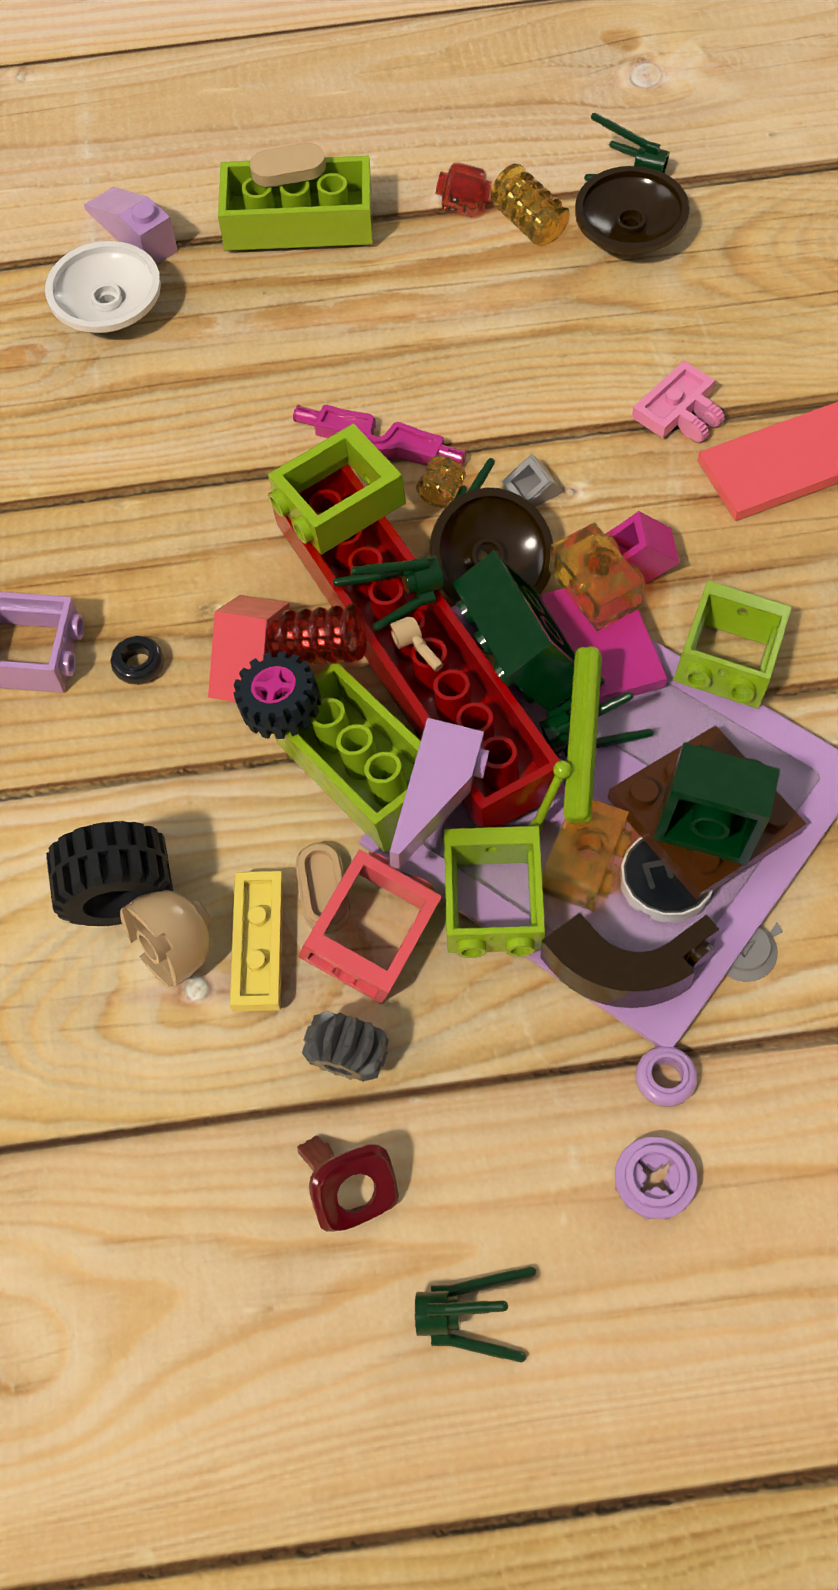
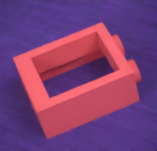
M359 849L303 944L298 957L381 1004L393 987L442 896L434 892V887L425 879L415 875L408 877L390 867V861L386 857L375 852L367 854ZM358 875L420 909L387 970L324 935Z

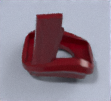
M315 1135L312 1139L307 1140L304 1144H299L297 1147L298 1154L313 1170L310 1177L309 1192L318 1223L324 1231L334 1232L353 1228L383 1214L397 1204L399 1193L396 1176L390 1156L382 1146L366 1144L335 1156L329 1143L324 1142L320 1136ZM357 1174L370 1177L374 1183V1192L366 1205L351 1210L344 1209L339 1205L337 1193L341 1184L347 1178Z

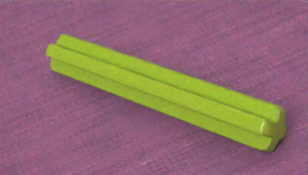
M592 646L578 648L575 652L567 756V762L572 767V773L566 778L563 810L564 818L573 824L588 823L592 817L602 655L598 648Z

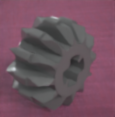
M327 1011L314 1015L311 1026L307 1027L303 1039L305 1044L302 1054L311 1065L318 1066L320 1070L328 1071L335 1076H343L350 1080L357 1079L364 1082L378 1078L380 1069L384 1067L388 1055L386 1050L389 1039L382 1029L374 1027L370 1022H364L357 1017L346 1016L342 1013L334 1014Z

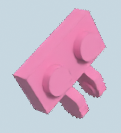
M686 361L679 364L633 407L632 412L634 420L661 438H664L678 425L683 435L699 443L708 437L709 430L707 427L709 425L715 428L718 427L725 419V415L721 407H718L717 404L715 405L714 402L707 398L714 391L715 380Z

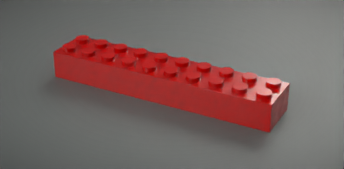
M347 464L299 494L315 513L320 515L363 489L364 486ZM273 508L278 527L419 739H422L427 718L484 732L482 749L490 751L483 779L474 777L471 791L462 801L479 828L501 827L540 806L555 776L553 767L560 760L509 688L499 678L491 663L439 591L434 592L436 602L423 605L401 618L412 617L417 621L422 638L427 646L444 664L439 671L435 672L419 652L415 650L413 644L398 649L391 635V624L379 631L373 629L375 622L417 597L415 593H406L401 577L339 587L333 585L335 578L352 575L351 568L354 566L416 559L386 516L321 555L310 542L304 544L299 539L293 529L292 521L287 515L281 517ZM564 779L555 797L564 793Z

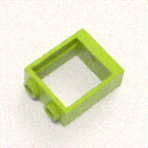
M354 423L268 474L272 493L268 497L273 508L279 516L287 515L292 521L293 529L299 539L304 544L310 542L321 555L406 503L402 474ZM349 464L368 486L317 515L299 493Z
M707 580L673 681L758 709L770 682L792 607ZM740 609H746L748 612H742ZM703 625L765 644L759 669L755 670L696 651Z
M539 826L444 829L448 953H457L464 958H477L484 956L486 952L506 951L510 956L522 957L541 950L542 939L545 938ZM527 863L530 926L459 928L457 865Z

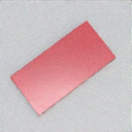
M838 402L699 452L697 460L735 521L838 483Z

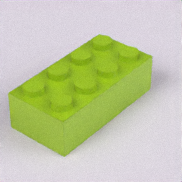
M369 155L325 157L326 168L321 176L313 180L275 187H263L253 181L250 161L221 162L218 220L224 251L373 244L372 182Z
M334 661L314 676L320 691L321 705H318L319 713L317 717L310 716L312 724L307 729L300 726L298 728L299 734L295 736L287 732L285 733V739H276V742L367 836L386 853L391 849L421 741L339 663Z

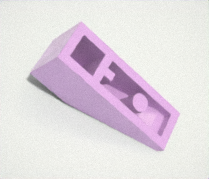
M112 187L84 204L85 210L117 241L132 244L144 250L152 257L156 265L178 252L170 216L149 197Z
M427 718L390 849V867L400 869L470 793L474 777L483 779L490 754L489 750L482 749L483 731Z

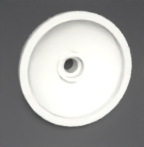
M118 241L94 242L70 251L52 267L45 283V296L54 316L63 324L73 329L92 333L113 332L134 324L152 309L161 290L159 270L152 257L137 246Z

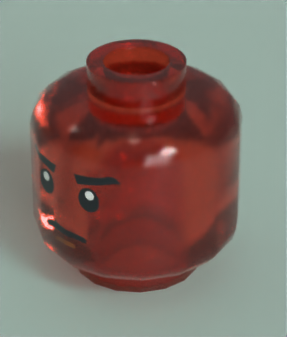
M454 162L450 166L448 173L440 172L435 194L442 196L441 205L445 211L473 218L479 210L485 211L492 181L487 180V173L483 168L462 162Z

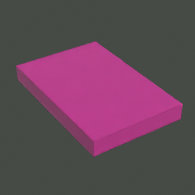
M623 573L541 594V599L574 652L580 647L592 646L598 648L601 653V677L605 679V684L600 687L599 705L628 691L632 692L633 695L666 687L668 678Z

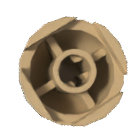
M162 890L141 895L121 908V922L131 943L138 939L145 952L139 957L152 974L165 986L171 987L174 985L175 987L188 979L203 965L210 949V934L207 926L211 924V919L207 910L199 901L194 900L190 902L182 894Z

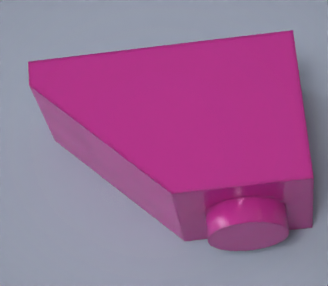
M640 511L575 554L581 583L623 573L628 586L648 584L680 563L672 529Z

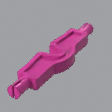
M297 405L296 409H294V422L314 426L315 434L327 439L354 423L388 460L400 458L432 468L436 467L438 461L461 468L463 463H465L466 450L445 446L444 437L419 430L401 422L393 423L385 435L377 437L373 435L376 428V420L371 414L344 410L329 405H323L320 411Z

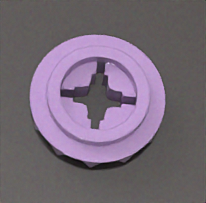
M646 1137L634 1141L625 1148L615 1167V1190L624 1201L626 1208L640 1214L645 1220L670 1219L687 1208L696 1192L697 1172L691 1157L680 1145L669 1139ZM669 1164L670 1167L663 1181L665 1186L668 1187L667 1191H662L656 1186L650 1191L647 1189L642 1193L641 1190L647 1178L643 1172V1167L656 1172Z

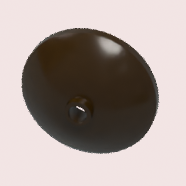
M621 166L598 173L582 186L576 198L575 218L581 232L596 245L619 254L639 255L659 250L674 242L687 225L690 207L684 189L665 173L641 166Z
M501 488L475 489L462 494L452 501L438 517L432 530L429 551L430 556L435 555L439 561L444 578L443 591L454 603L457 604L461 598L452 583L480 562L478 559L479 551L490 554L495 550L536 589L539 595L547 586L554 565L552 535L540 512L522 496Z

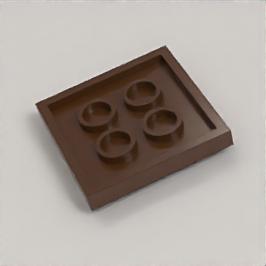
M716 725L686 742L696 746H709L718 752L747 759ZM680 746L610 788L607 798L694 898L699 900L710 891H714L800 835L807 823L776 791L770 820L746 866L706 853L653 840L664 792L682 747Z

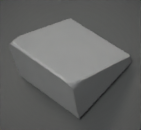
M533 454L501 481L507 490L522 496L534 507L558 496L564 491L545 464Z

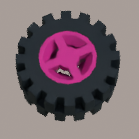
M278 652L277 657H272L271 653L264 654V660L260 662L256 658L249 662L251 666L249 670L243 667L239 672L241 680L235 679L234 688L236 692H233L237 707L246 725L249 726L253 733L257 734L260 732L261 736L267 739L270 738L271 734H275L276 739H285V733L287 732L295 736L299 734L298 728L300 726L307 729L312 724L310 716L316 718L319 713L318 705H321L318 684L309 664L306 661L302 662L300 656L295 654L288 658L286 652Z

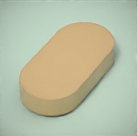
M301 143L263 150L256 153L250 160L252 179L256 184L263 187H275L313 180L321 176L326 168L323 149L312 143Z
M313 843L306 846L300 851L296 859V872L305 920L312 929L344 876L339 852L327 843ZM348 894L325 933L338 931L347 923L350 917Z

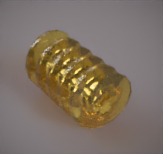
M511 164L500 172L491 189L492 204L511 223L519 228L524 235L528 236V239L535 245L542 246L556 240L568 224L569 209L562 207V202L557 197H553L552 193L547 188H544L538 180H535L533 175L526 172V169L521 164Z

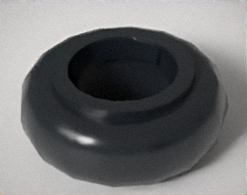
M136 635L128 637L117 644L112 651L110 662L112 671L118 679L127 684L140 685L148 683L159 674L163 667L164 656L161 647L156 641L146 636ZM145 654L148 656V659L141 665L129 666L126 664L129 658L134 655Z

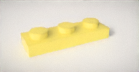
M282 871L235 872L230 1007L232 1012L281 1010L284 881Z

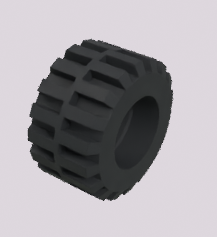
M113 821L80 827L73 832L59 837L58 841L50 845L49 852L46 853L53 911L58 914L60 919L69 921L72 924L86 926L122 924L120 910L132 900L155 891H173L165 837L156 828L144 826L143 823Z

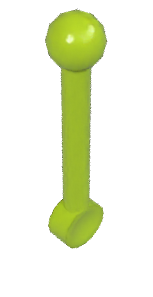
M558 761L554 765L553 772L555 776L536 817L529 824V826H539V833L545 826L544 819L563 779L568 778L572 773V767L567 761Z

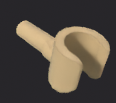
M406 617L391 623V635L398 649L413 644L415 650L419 652L435 672L443 667L444 664L422 638L419 625L414 618Z

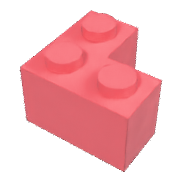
M239 595L215 611L208 698L236 702L233 693L236 692L234 683L235 679L241 680L239 672L243 667L249 670L251 668L250 661L256 658L260 662L264 660L263 655L271 653L272 657H274V654L286 642L291 640L294 618L293 616H288L289 602Z

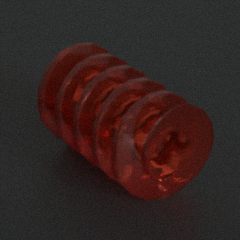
M354 604L347 605L344 610L341 606H332L328 611L323 607H317L313 611L304 608L300 609L297 613L293 610H285L279 620H273L266 630V643L268 652L272 654V657H277L278 652H286L288 658L295 654L300 656L302 662L306 661L311 665H321L322 663L336 664L339 661L351 663L362 659L366 653L367 630L362 611Z

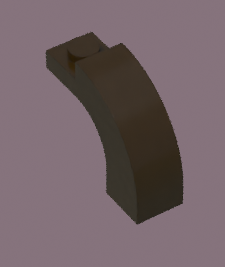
M578 913L542 939L540 958L565 985L592 1001L623 1008L648 1007L669 1001L690 989L695 974L693 969L704 964L716 951L713 946L719 928L706 914L664 946L651 951L633 952L620 949L607 942L581 913Z

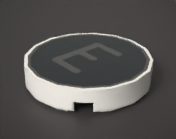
M642 837L638 838L627 849L619 872L620 887L629 905L638 912L641 910L651 915L650 919L659 922H681L696 916L709 901L712 891L696 900Z

